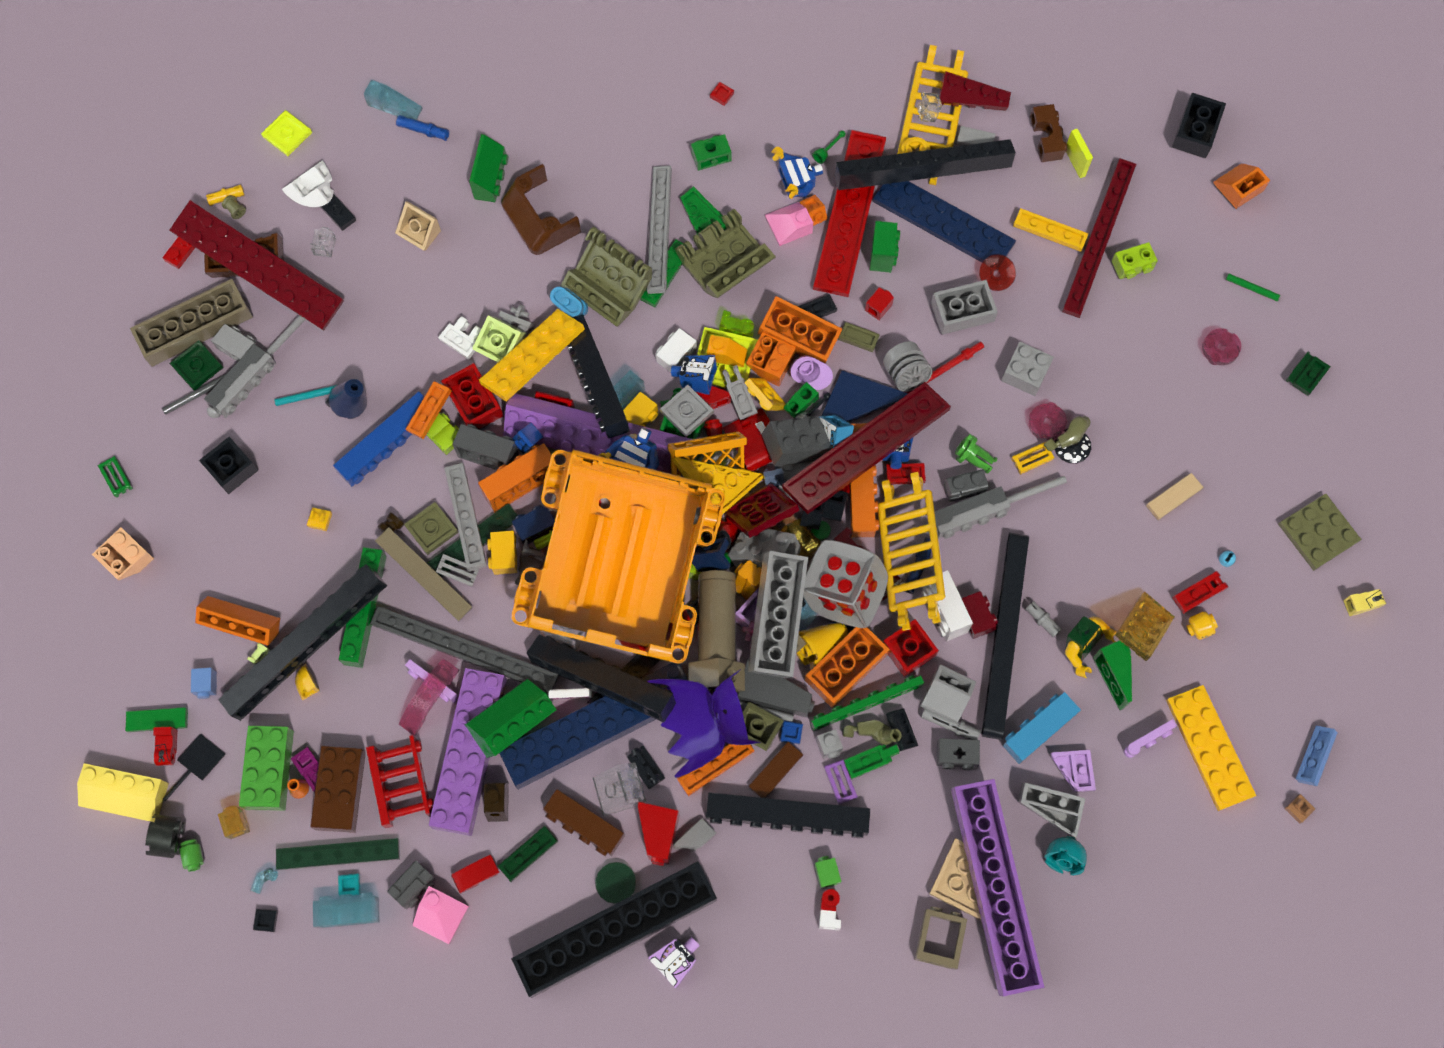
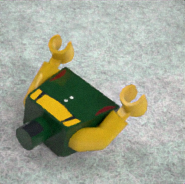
M1083 616L1067 636L1065 655L1072 665L1077 667L1076 675L1087 678L1085 672L1092 673L1090 667L1082 665V661L1103 634H1105L1106 639L1114 643L1116 642L1113 640L1114 635L1121 636L1120 632L1110 628L1099 617L1087 618Z

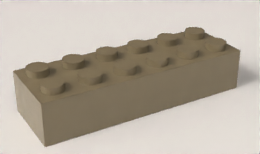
M230 279L131 327L130 330L145 360L153 367L186 351L198 340L202 343L214 337L224 324L229 327L237 326L253 318L238 287L233 279Z

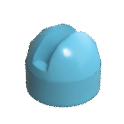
M1230 550L1222 552L1219 556L1220 564L1225 567L1232 566L1236 561L1235 553ZM1230 555V560L1228 562L1225 561L1227 556Z

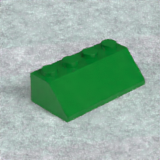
M526 679L464 725L486 758L499 754L557 709L544 691Z

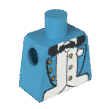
M836 415L819 416L832 448L853 434L854 426Z

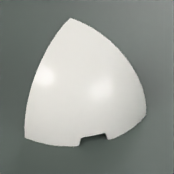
M323 160L282 189L289 198L308 207H320L329 203L334 193V190L330 188L332 177Z

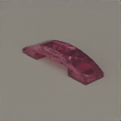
M442 659L410 701L399 725L416 736L426 721L425 717L445 687L451 684L459 669L447 660Z

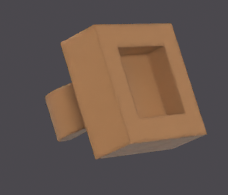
M1299 794L1285 810L1300 824L1315 808Z

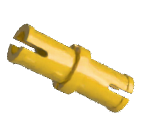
M240 184L227 189L222 188L221 191L207 194L206 197L209 205L212 206L223 202L230 195L241 197L245 196V193Z

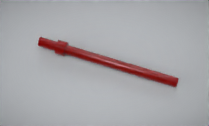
M980 341L971 348L967 347L962 350L961 354L932 371V375L926 383L934 380L962 361L972 358L973 354L984 348V344Z

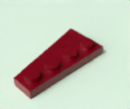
M945 71L937 105L951 104V106L957 107L959 105H966L968 108H976L977 106L984 107V109L1006 111L1009 107L1011 92Z

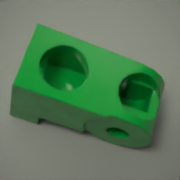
M806 382L786 403L784 410L795 419L798 414L804 412L812 403L819 399V393Z

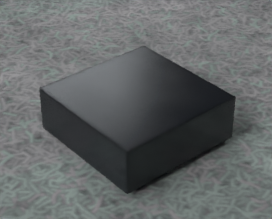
M256 909L253 930L275 932L278 911Z

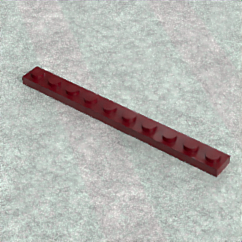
M1119 158L1062 310L1063 313L1077 318L1081 316L1137 165L1136 163Z

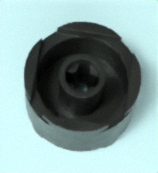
M154 814L152 818H155V821L149 823L145 845L149 846V851H146V855L174 858L175 855H180L181 843H179L180 834L183 835L185 832L186 823L182 822L180 817Z

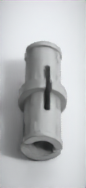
M1035 601L1025 609L1038 621L1037 624L1039 626L1042 625L1052 637L1062 630L1050 618V614L1045 613Z

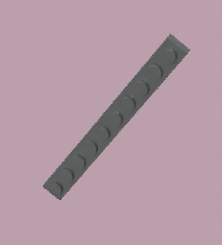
M379 606L370 623L376 628L494 673L504 675L522 683L528 679L547 693L554 689L559 677L556 673Z

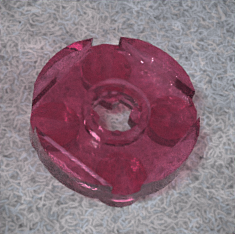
M1219 328L1212 330L1206 336L1202 343V350L1210 364L1228 365L1236 360L1241 351V342L1236 334L1227 332V329ZM1219 343H1221L1222 346H1226V348L1224 350H1220L1218 348Z
M1053 402L1038 405L1029 416V429L1037 438L1041 437L1046 440L1051 438L1053 440L1057 439L1058 436L1063 434L1067 425L1065 412ZM1046 418L1052 420L1051 425L1043 423Z

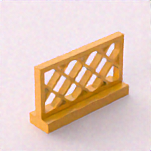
M733 432L669 443L668 451L671 453V474L677 476L682 474L672 459L685 457L687 460H693L698 454L705 456L701 462L706 463L708 460H711L716 465H720L727 456L732 460L728 464V468H732L736 463L739 469L744 470V445H747V437L740 432ZM738 447L737 455L734 458L728 455L733 448ZM720 450L723 454L715 462L710 457L715 451Z

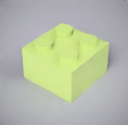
M488 315L472 349L499 362L524 339L526 332L495 316Z

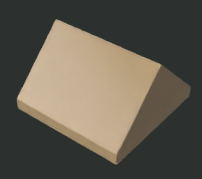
M406 201L395 234L425 251L441 232L438 220Z

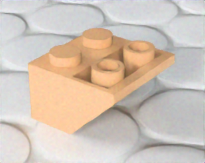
M121 527L92 554L117 580L141 572L154 559Z

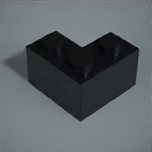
M837 492L809 514L803 510L800 526L819 530L822 517L841 522L848 492Z

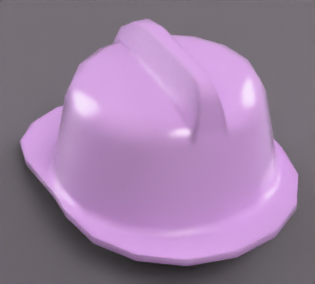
M805 355L795 359L791 367L793 380L802 385L807 382L815 390L826 388L833 378L830 367L811 356Z

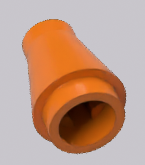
M291 779L287 784L290 795L296 799L305 797L309 792V784L304 779Z

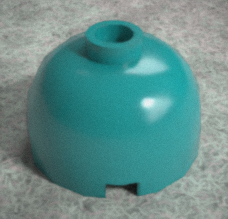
M1060 837L1049 844L1045 854V863L1058 873L1063 874V870L1070 872L1072 876L1080 875L1084 872L1087 853L1084 846L1074 837Z

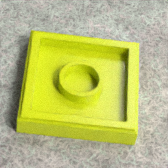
M285 110L261 135L282 153L289 156L312 134V131Z
M1074 129L1068 138L1066 153L1079 178H1083L1087 174L1093 156L1079 130Z

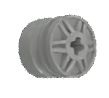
M903 342L894 346L883 359V365L891 375L895 385L903 392L913 391L924 382H927L932 375V367L915 342Z

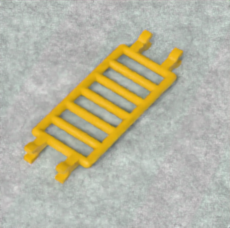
M930 45L926 63H917L897 154H902V145L909 139L910 129L948 137L946 145L927 141L930 149L953 147L962 105L954 106L952 115L916 108L915 103L916 99L933 103L938 102L939 96L918 92L920 84L941 88L942 81L922 78L923 70L939 73L947 71L968 78V72L961 70L964 51L957 50L954 68L933 64L937 46ZM913 114L950 121V130L911 122ZM938 177L930 178L929 184L936 186Z
M918 472L911 473L914 493L895 499L894 486L890 485L889 480L882 481L885 501L878 503L883 562L888 573L886 587L888 607L891 612L898 611V626H902L903 631L911 629L907 609L928 604V618L932 619V623L941 622L937 601L945 599L932 491H923V478L919 477ZM925 498V508L886 518L885 509ZM927 515L928 524L888 534L887 525ZM926 532L930 534V541L890 551L889 542ZM932 549L933 558L892 568L891 559ZM934 566L935 576L894 586L893 576ZM936 583L937 593L896 603L895 593Z

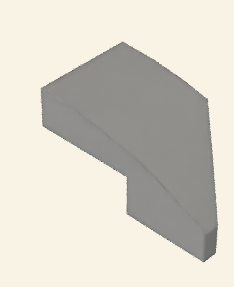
M702 818L673 845V848H686L696 851L697 848H701L716 832Z

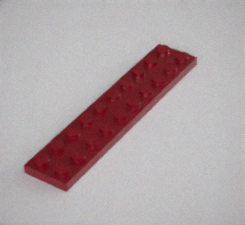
M191 200L169 229L176 236L323 331L344 302L341 297Z
M924 382L782 484V489L809 514L950 411L951 406Z

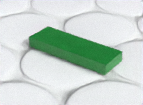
M186 707L126 712V732L153 731V727L184 729L188 725V708Z

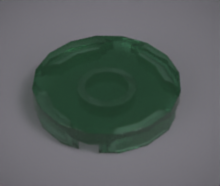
M619 862L609 863L597 874L595 880L596 890L603 900L616 904L634 894L636 877L626 864Z

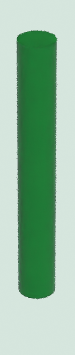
M1230 273L1227 275L1226 280L1275 301H1278L1280 298V294Z

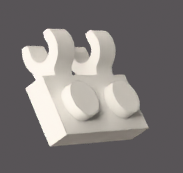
M461 316L454 326L449 323L438 338L469 360L475 352L472 348L481 329L475 326L470 335H466L462 331H465L470 324L467 322V319Z

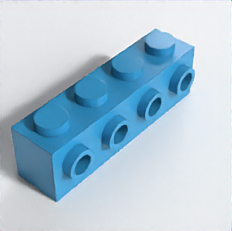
M1065 692L1060 696L1058 693L1049 700L1050 705L1048 707H1040L1034 713L1036 717L1033 720L1026 719L1019 726L1021 728L1019 732L1015 733L1013 731L1005 738L1007 742L1003 747L1018 764L1024 761L1081 711Z

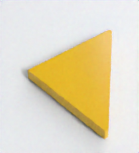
M679 457L672 459L685 478L712 484V488L721 490L724 493L725 502L722 515L764 478L763 473L728 468L727 466L707 464ZM711 494L710 500L713 504H718L720 497L717 494Z

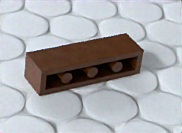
M556 789L543 808L544 812L547 813L545 815L547 819L553 823L559 821L563 824L562 828L570 834L573 832L580 835L578 838L586 845L592 843L597 847L595 850L603 856L608 854L612 857L625 837L623 832L558 789Z

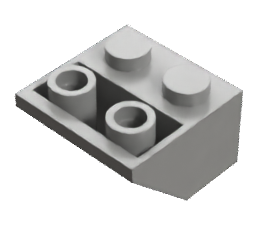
M940 664L931 679L921 707L957 724L972 695L976 681Z

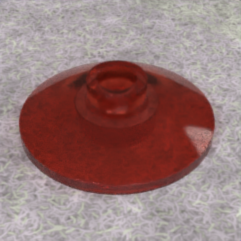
M992 255L986 258L980 266V280H987L990 290L1002 291L1009 288L1014 282L1016 268L1008 257ZM997 271L999 272L1000 276L995 277L993 273Z

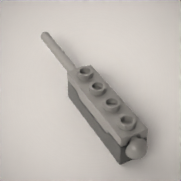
M299 315L266 351H263L254 344L204 398L209 405L207 414L211 418H218L220 415L227 418L228 415L234 413L240 402L244 401L251 390L261 383L263 377L273 370L276 364L272 358L273 354L306 319Z
M1059 477L1006 497L1000 486L934 511L938 539L942 537L944 539L950 538L955 535V532L960 530L966 532L976 524L984 525L990 521L989 519L994 517L997 519L1007 515L1011 507L1010 503L1067 483L1066 477Z

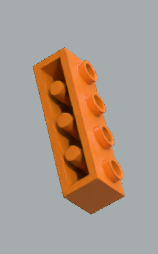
M207 596L196 607L195 623L268 646L279 634L280 618Z

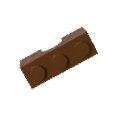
M1054 104L1033 107L1030 118L1034 132L1044 131L1049 135L1048 137L1041 138L1038 145L1041 162L1062 160L1065 152H1067V144L1062 138L1063 128L1059 126V112L1055 110Z

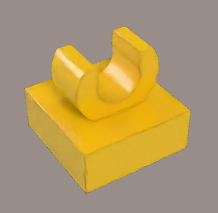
M312 507L307 526L327 531L332 516L331 511Z

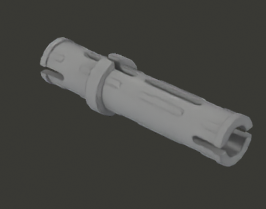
M924 709L921 717L955 732L957 736L962 735L971 740H978L981 730L966 725L962 720L956 724L927 709Z

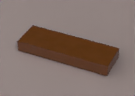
M787 742L749 785V788L760 798H766L802 758L803 754L790 742Z

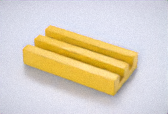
M1046 442L1012 456L1011 459L1015 462V467L1018 468L1020 475L1054 460L1055 457L1052 452L1048 451L1044 446ZM1043 448L1045 449V451L1019 462V459ZM1048 454V457H1045V458H1043V459H1041V460H1039V461H1036V462H1034V463H1032V464H1030V465H1028V466L1022 467L1023 465L1028 464V463H1030V462H1032V461H1034V460H1036V459H1039V458H1041V457H1043V456H1045V455Z

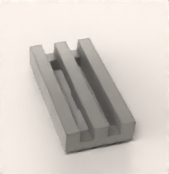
M443 554L436 573L472 587L479 569L472 570L474 573L471 574L444 563L445 560L467 568L466 563ZM442 567H445L447 569L470 577L471 580L467 581L448 572H445L441 569Z

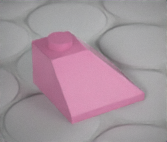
M798 202L765 215L779 246L813 232V221L807 209Z
M429 886L418 906L413 926L450 944L469 906Z

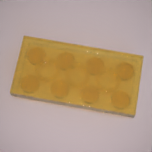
M1144 591L1137 599L1115 636L1131 648L1136 655L1147 661L1154 653L1175 616Z

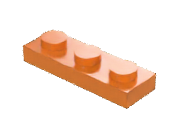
M434 381L405 430L424 440L452 391L448 387Z

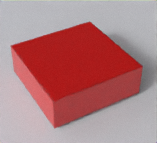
M719 82L711 92L710 98L725 106L734 95V90Z

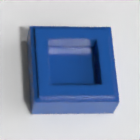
M784 721L780 741L800 745L803 724Z

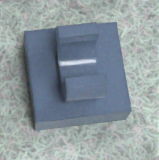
M776 466L775 470H764L765 486L772 483L778 488L779 485L784 484L782 468L779 469Z

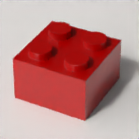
M916 619L910 622V630L903 631L901 628L883 640V643L890 649L888 656L904 678L936 657L939 651Z

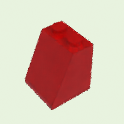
M638 802L647 856L654 865L664 866V863L669 864L680 817L679 811Z

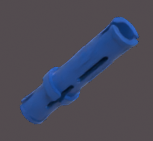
M402 115L397 117L396 126L423 133L427 137H436L447 141L449 137L448 129L437 127L433 123H423Z

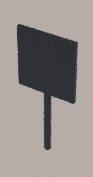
M200 734L177 759L188 770L164 796L163 801H166L191 772L203 781L226 754Z

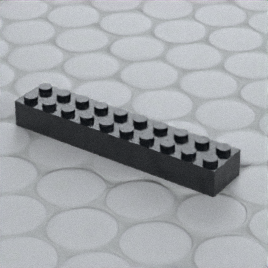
M699 861L516 955L511 960L528 996L533 998L716 902L717 897Z

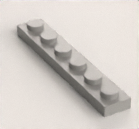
M463 463L445 467L467 569L472 571L487 567L465 466Z

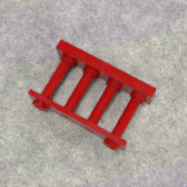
M413 735L409 736L411 744L381 752L374 745L366 747L381 825L384 828L393 827V820L397 817L425 810L427 816L431 817L434 801L428 795L419 753L422 752V745L420 740H417ZM413 752L414 764L387 771L382 770L380 762H383V759ZM417 771L419 783L393 790L386 789L385 781L387 779ZM421 791L423 802L395 810L393 808L390 809L388 801H391V798Z

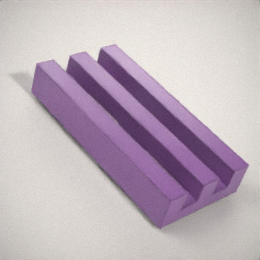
M843 760L824 766L838 805L858 797ZM839 765L852 794L850 796L847 794L837 766ZM831 768L834 770L844 798L842 799L830 771Z

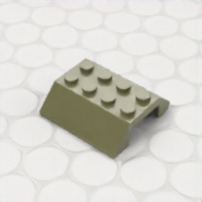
M735 209L722 216L727 230L724 231L721 224L715 221L713 225L710 224L700 231L698 235L693 236L698 250L695 251L689 241L675 248L685 269L707 294L715 298H719L776 258L765 243L760 246L742 225L741 215Z
M592 227L585 238L586 241L590 240L576 269L568 270L561 286L572 290L590 308L618 327L639 303L652 279V268L647 264H643L641 260L635 263V255L629 254L628 250L615 243L612 239L606 243V235L601 233L596 227Z

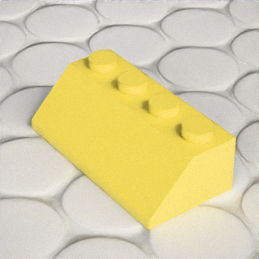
M84 763L77 782L78 806L154 822L155 818H152V816L160 814L163 798L166 795L169 783L161 779Z

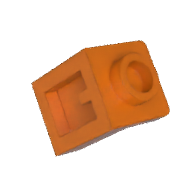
M816 195L799 202L807 209L813 221V226L827 220L825 205Z

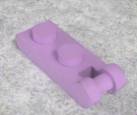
M1172 719L1132 742L1124 749V755L1127 758H1133L1140 752V748L1143 746L1148 749L1157 743V738L1162 736L1165 739L1172 735V730L1177 727L1176 723Z

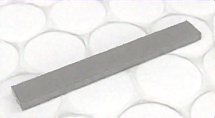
M671 166L653 167L648 266L652 268V279L647 286L648 294L666 293Z

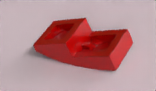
M490 854L453 873L451 877L461 894L478 886L479 883L498 875L500 872Z

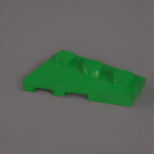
M694 186L680 197L681 203L697 235L710 224L713 225L715 221L721 224L723 230L726 229L722 220L723 215Z

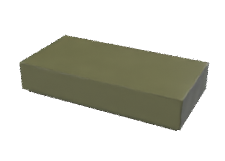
M845 322L839 336V341L873 353L880 334Z

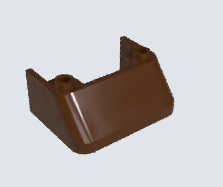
M543 164L517 177L501 201L506 215L529 251L534 255L543 254L581 233L577 216L563 224H560L558 219L552 216L541 220L525 196V193L547 181Z

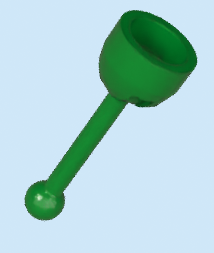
M840 131L839 135L825 149L818 148L812 154L813 159L817 163L823 164L828 157L827 151L840 138L845 137V131Z

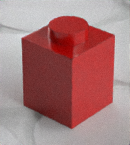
M879 287L866 302L865 311L880 321L893 305L894 297L888 290H883Z

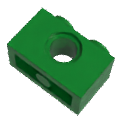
M725 134L715 135L712 138L698 140L691 144V153L698 171L732 161V152Z

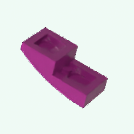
M306 747L292 757L291 760L313 792H315L319 761L311 750Z

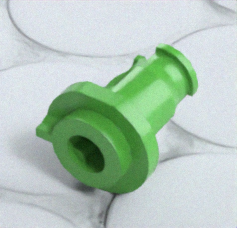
M969 434L961 441L955 451L957 455L956 461L962 463L964 460H967L988 474L993 468L989 464L992 465L998 458L992 457L988 451L976 444L977 437Z

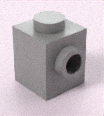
M836 729L818 735L816 738L823 759L827 757L833 759L840 756L843 746Z

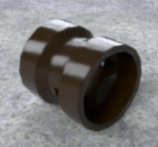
M390 512L386 516V521L381 522L377 527L381 532H384L389 527L396 534L397 529H401L404 523Z

